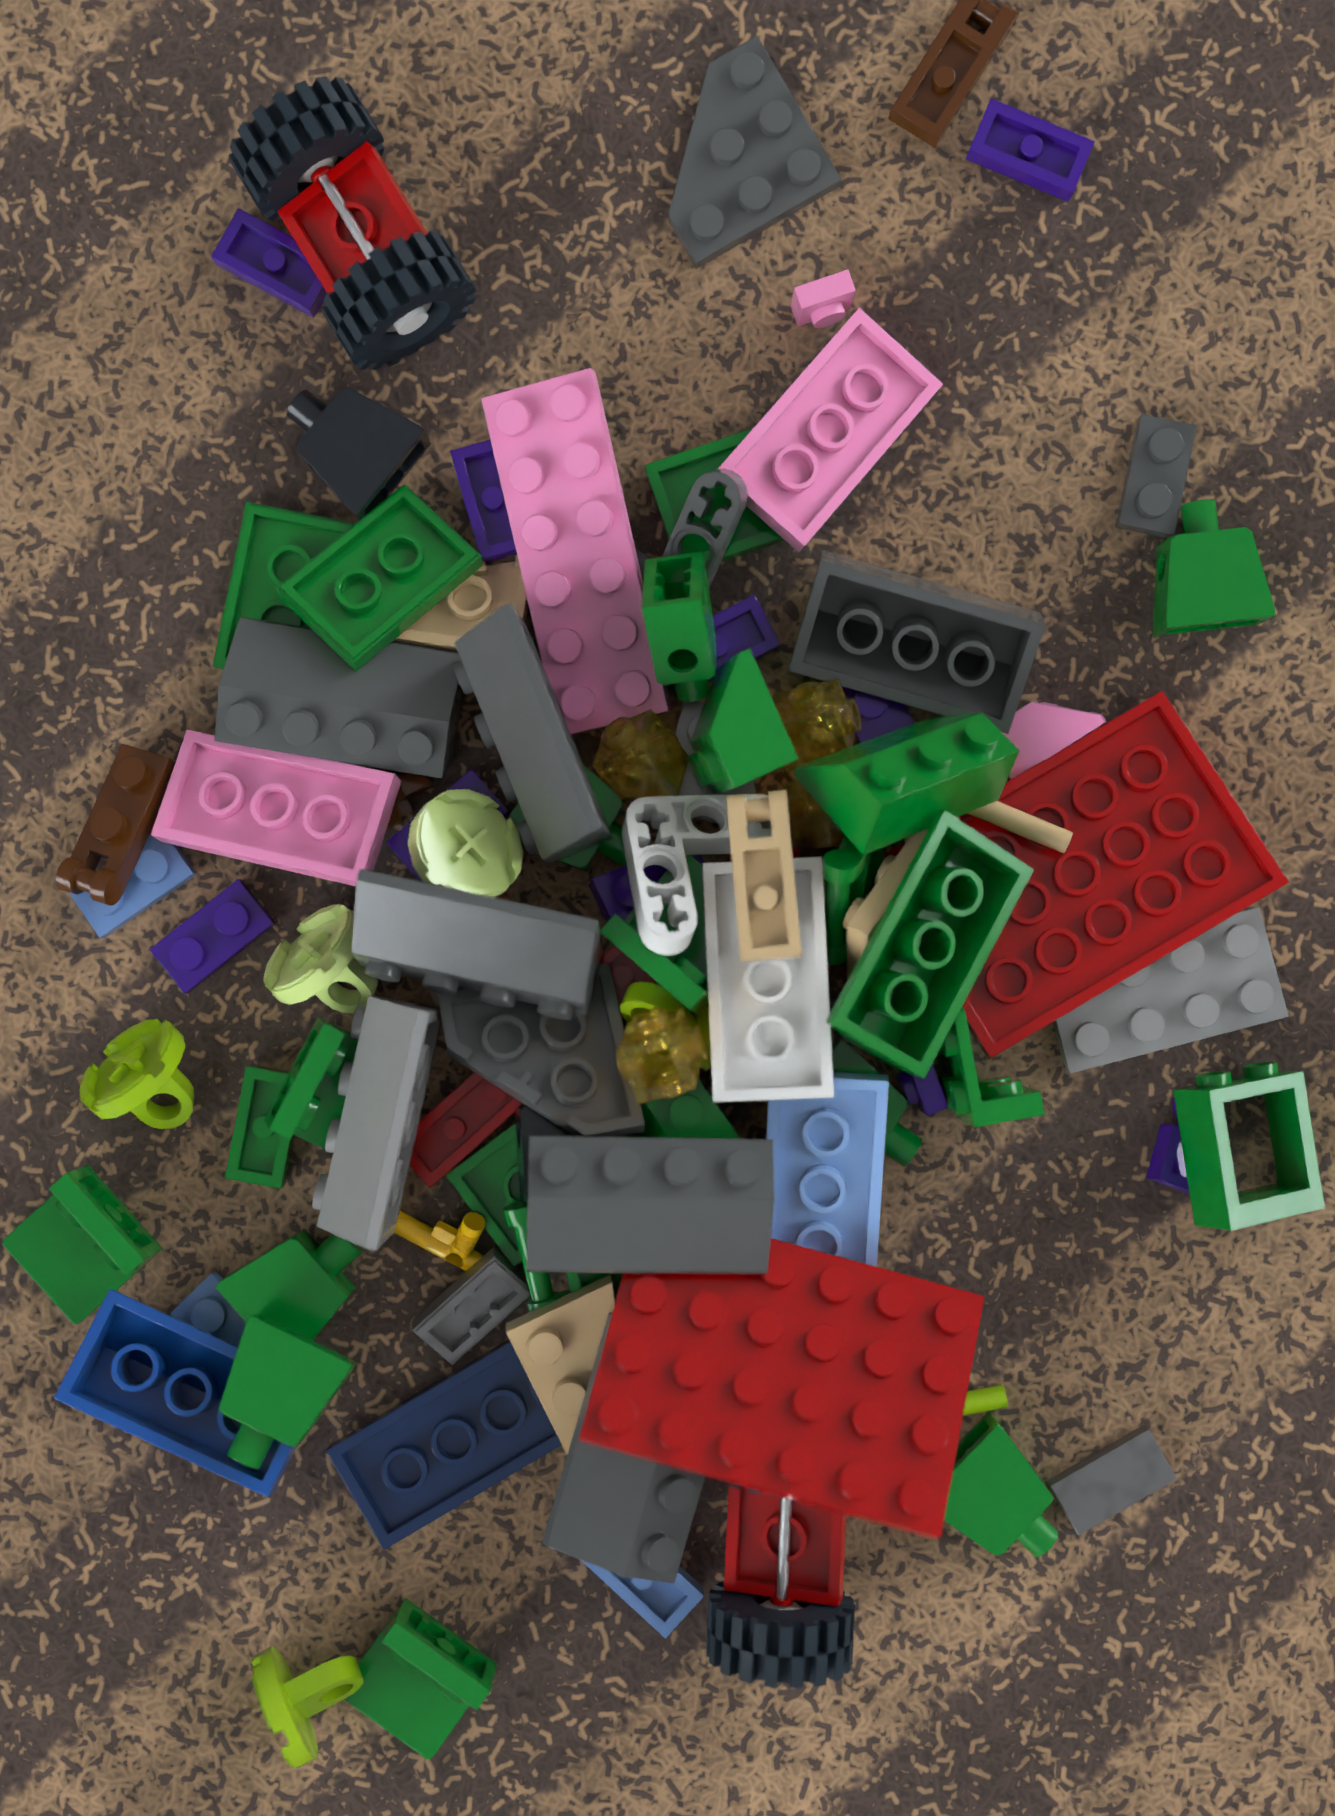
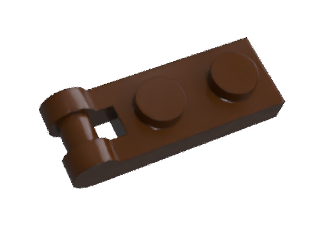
M959 0L892 106L888 119L936 148L996 51L1012 29L1019 12L1006 4L999 8L988 0ZM973 20L986 28L987 31L983 35L968 26V24Z
M121 744L71 857L66 858L57 870L56 884L60 890L77 895L85 891L90 893L94 901L110 906L116 904L121 899L157 818L175 765L171 758ZM100 859H107L105 867L95 871Z

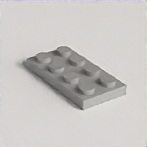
M1260 907L1240 911L1054 1021L1066 1072L1071 1074L1289 1017Z

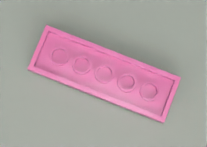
M588 368L481 398L542 665L570 734L582 733L672 711L667 685L659 684L656 679L641 609L643 579L596 372Z

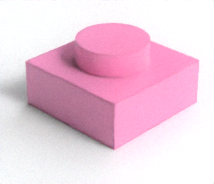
M848 269L794 287L791 308L797 326L812 322L814 328H824L839 322L846 316L845 310L851 309L856 291Z

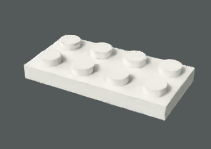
M822 857L793 858L802 957L742 963L740 958L732 862L703 863L713 1102L834 1097L831 1026L826 1023L830 1015Z

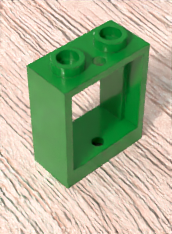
M1275 1061L1258 1062L1243 1065V1075L1231 1077V1071L1207 1072L1195 1075L1196 1085L1173 1089L1195 1226L1233 1231L1325 1208L1303 1071H1278V1064ZM1264 1094L1278 1183L1237 1192L1223 1103Z

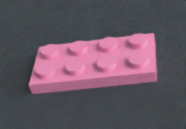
M858 308L718 469L734 471L742 478L747 487L748 499L746 506L795 550L800 552L940 389L943 383L862 309Z
M186 730L151 836L160 842L352 886H356L360 869L374 871L402 782L395 773L338 761L214 741L215 735Z

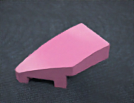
M1030 702L1016 711L1009 733H1003L1020 751L1009 778L1013 779L1038 763L1050 758L1105 723L1106 719L1100 713L1085 712L1046 702Z

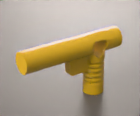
M400 1210L395 1234L467 1271L484 1256L473 1249L486 1222L479 1213L469 1212L464 1216L458 1229L443 1221H438L435 1227L432 1228Z

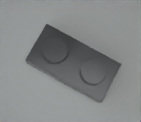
M1141 414L1137 419L1115 525L1116 528L1163 538L1175 535L1197 425Z

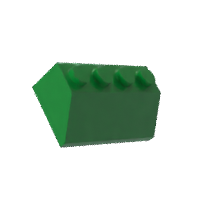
M939 810L826 1023L846 1041L892 1068L924 1079L1034 869L947 811Z

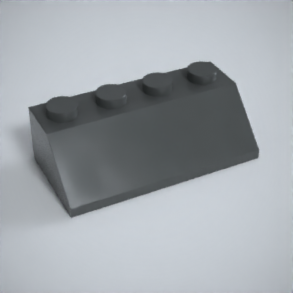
M822 550L788 671L944 716L983 713L1001 732L1008 734L1046 624L1040 612Z
M512 603L504 605L454 642L461 659L452 662V666L464 694L467 695L474 692L482 713L475 715L474 721L486 748L496 745L504 764L503 767L495 770L503 793L508 802L518 799L526 820L517 823L523 843L530 856L539 853L544 862L551 864L613 837L528 628Z
M241 617L239 618L219 682L214 741L443 778L453 764L462 688L454 672L452 662L461 658L457 651L393 641L356 672L310 627Z
M364 869L359 870L356 883L351 953L361 966L366 967L364 972L366 975L389 982H399L401 975L423 979L422 986L424 988L449 995H455L458 987L480 992V1000L502 1007H514L515 1000L537 1004L538 1013L556 1019L571 1020L573 1013L588 1014L603 951L598 920Z
M530 1136L526 1272L767 1274L774 1207L773 1140Z
M609 1312L542 1543L549 1548L624 1577L675 1583L705 1476L579 1441L612 1317V1312Z

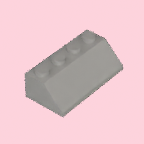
M381 995L368 996L366 1005L359 1004L353 1017L351 1038L358 1039L354 1062L346 1061L340 1075L338 1095L346 1096L341 1119L334 1117L329 1126L325 1151L333 1153L329 1174H321L317 1181L312 1207L313 1209L320 1210L317 1227L366 1249L377 1251L395 1233L441 1027L442 1017L440 1008Z

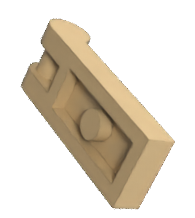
M787 790L769 791V798L746 800L745 794L726 797L740 958L742 963L802 957ZM771 821L772 836L749 839L748 823Z

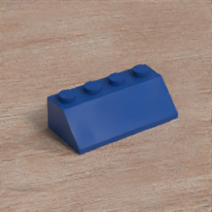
M109 1289L53 1398L265 1497L270 1496L277 1489L296 1447L288 1446L274 1439L259 1469L248 1467L230 1458L227 1452L242 1423L219 1412V1407L238 1347L114 1289Z

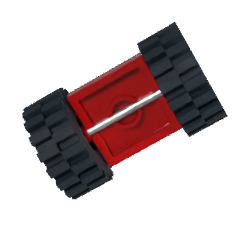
M317 77L313 86H309L305 80L294 84V92L285 95L282 90L272 96L274 103L269 107L265 108L263 105H260L252 112L255 119L252 122H243L237 130L241 137L231 141L230 149L233 153L229 154L230 163L261 214H264L268 220L274 221L278 217L280 222H284L327 292L324 298L326 306L322 307V313L354 366L357 365L362 370H365L368 366L371 370H377L385 362L388 367L399 363L401 357L414 354L421 347L437 340L441 333H448L457 326L455 320L464 318L470 311L467 306L474 304L476 299L474 293L477 292L476 287L443 235L439 236L437 232L429 231L427 233L382 160L381 156L384 152V146L382 145V142H384L383 136L349 82L346 84L343 79L335 77L331 82H329L327 77Z
M729 1483L724 1582H719L715 1585V1590L711 1589L709 1592L706 1657H709V1663L713 1667L721 1666V1672L727 1676L740 1674V1681L752 1683L756 1679L764 1681V1686L777 1687V1683H789L790 1688H803L804 1682H810L816 1687L826 1685L827 1678L836 1682L843 1678V1673L849 1674L853 1663L855 1605L852 1597L845 1596V1591H843L847 1515Z

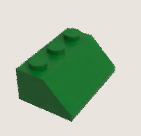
M983 713L938 716L924 719L797 766L794 771V777L862 855H865L929 829L939 810H945L954 817H959L998 801L1020 751Z

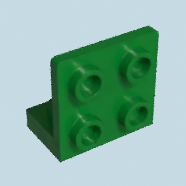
M685 855L697 912V926L685 950L670 956L657 954L649 950L639 935L635 909L625 920L615 914L600 932L689 1010L698 1014L709 1002L703 865L691 855ZM667 870L656 884L672 882L674 880L672 873ZM669 903L663 904L658 922L665 923L667 931L675 932L678 927L671 926L668 919L667 909Z
M961 1008L937 1053L943 1054L946 1057L949 1076L940 1077V1085L948 1105L946 1110H953L956 1118L974 1128L1045 1115L1041 1091L1023 1086L1021 1080H1011L1010 1076H1001L978 1081L965 1009Z
M320 1017L317 1018L264 1119L269 1130L288 1139H291L294 1134L325 1149L331 1121L334 1117L341 1119L346 1096L338 1095L340 1075L346 1061L354 1062L358 1039L351 1038L350 1032Z
M89 1165L64 1174L49 1188L53 1195L2 1241L5 1249L75 1325L83 1322L102 1305L109 1289L117 1291L163 1249Z
M405 1597L358 1663L364 1680L363 1685L344 1700L422 1757L432 1759L467 1708L471 1706L478 1710L491 1691L497 1663Z

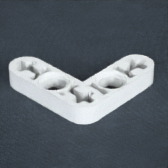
M745 794L746 800L769 798V795ZM730 795L647 796L633 801L626 811L622 825V841L638 931L642 942L649 950L657 954L668 956L679 954L688 947L697 926V912L685 855L731 854L726 797ZM697 816L710 817L719 824L721 830L713 834L703 833L693 826L691 819ZM641 821H650L653 829H659L655 845L648 846L650 841L649 829L647 824L641 823ZM771 821L762 822L764 826L770 827V829H763L760 822L748 823L749 839L772 836ZM651 865L663 866L672 873L674 880L667 884H656L645 876L643 869ZM669 903L667 909L668 919L671 926L678 927L675 932L667 931L665 923L658 922L663 904Z

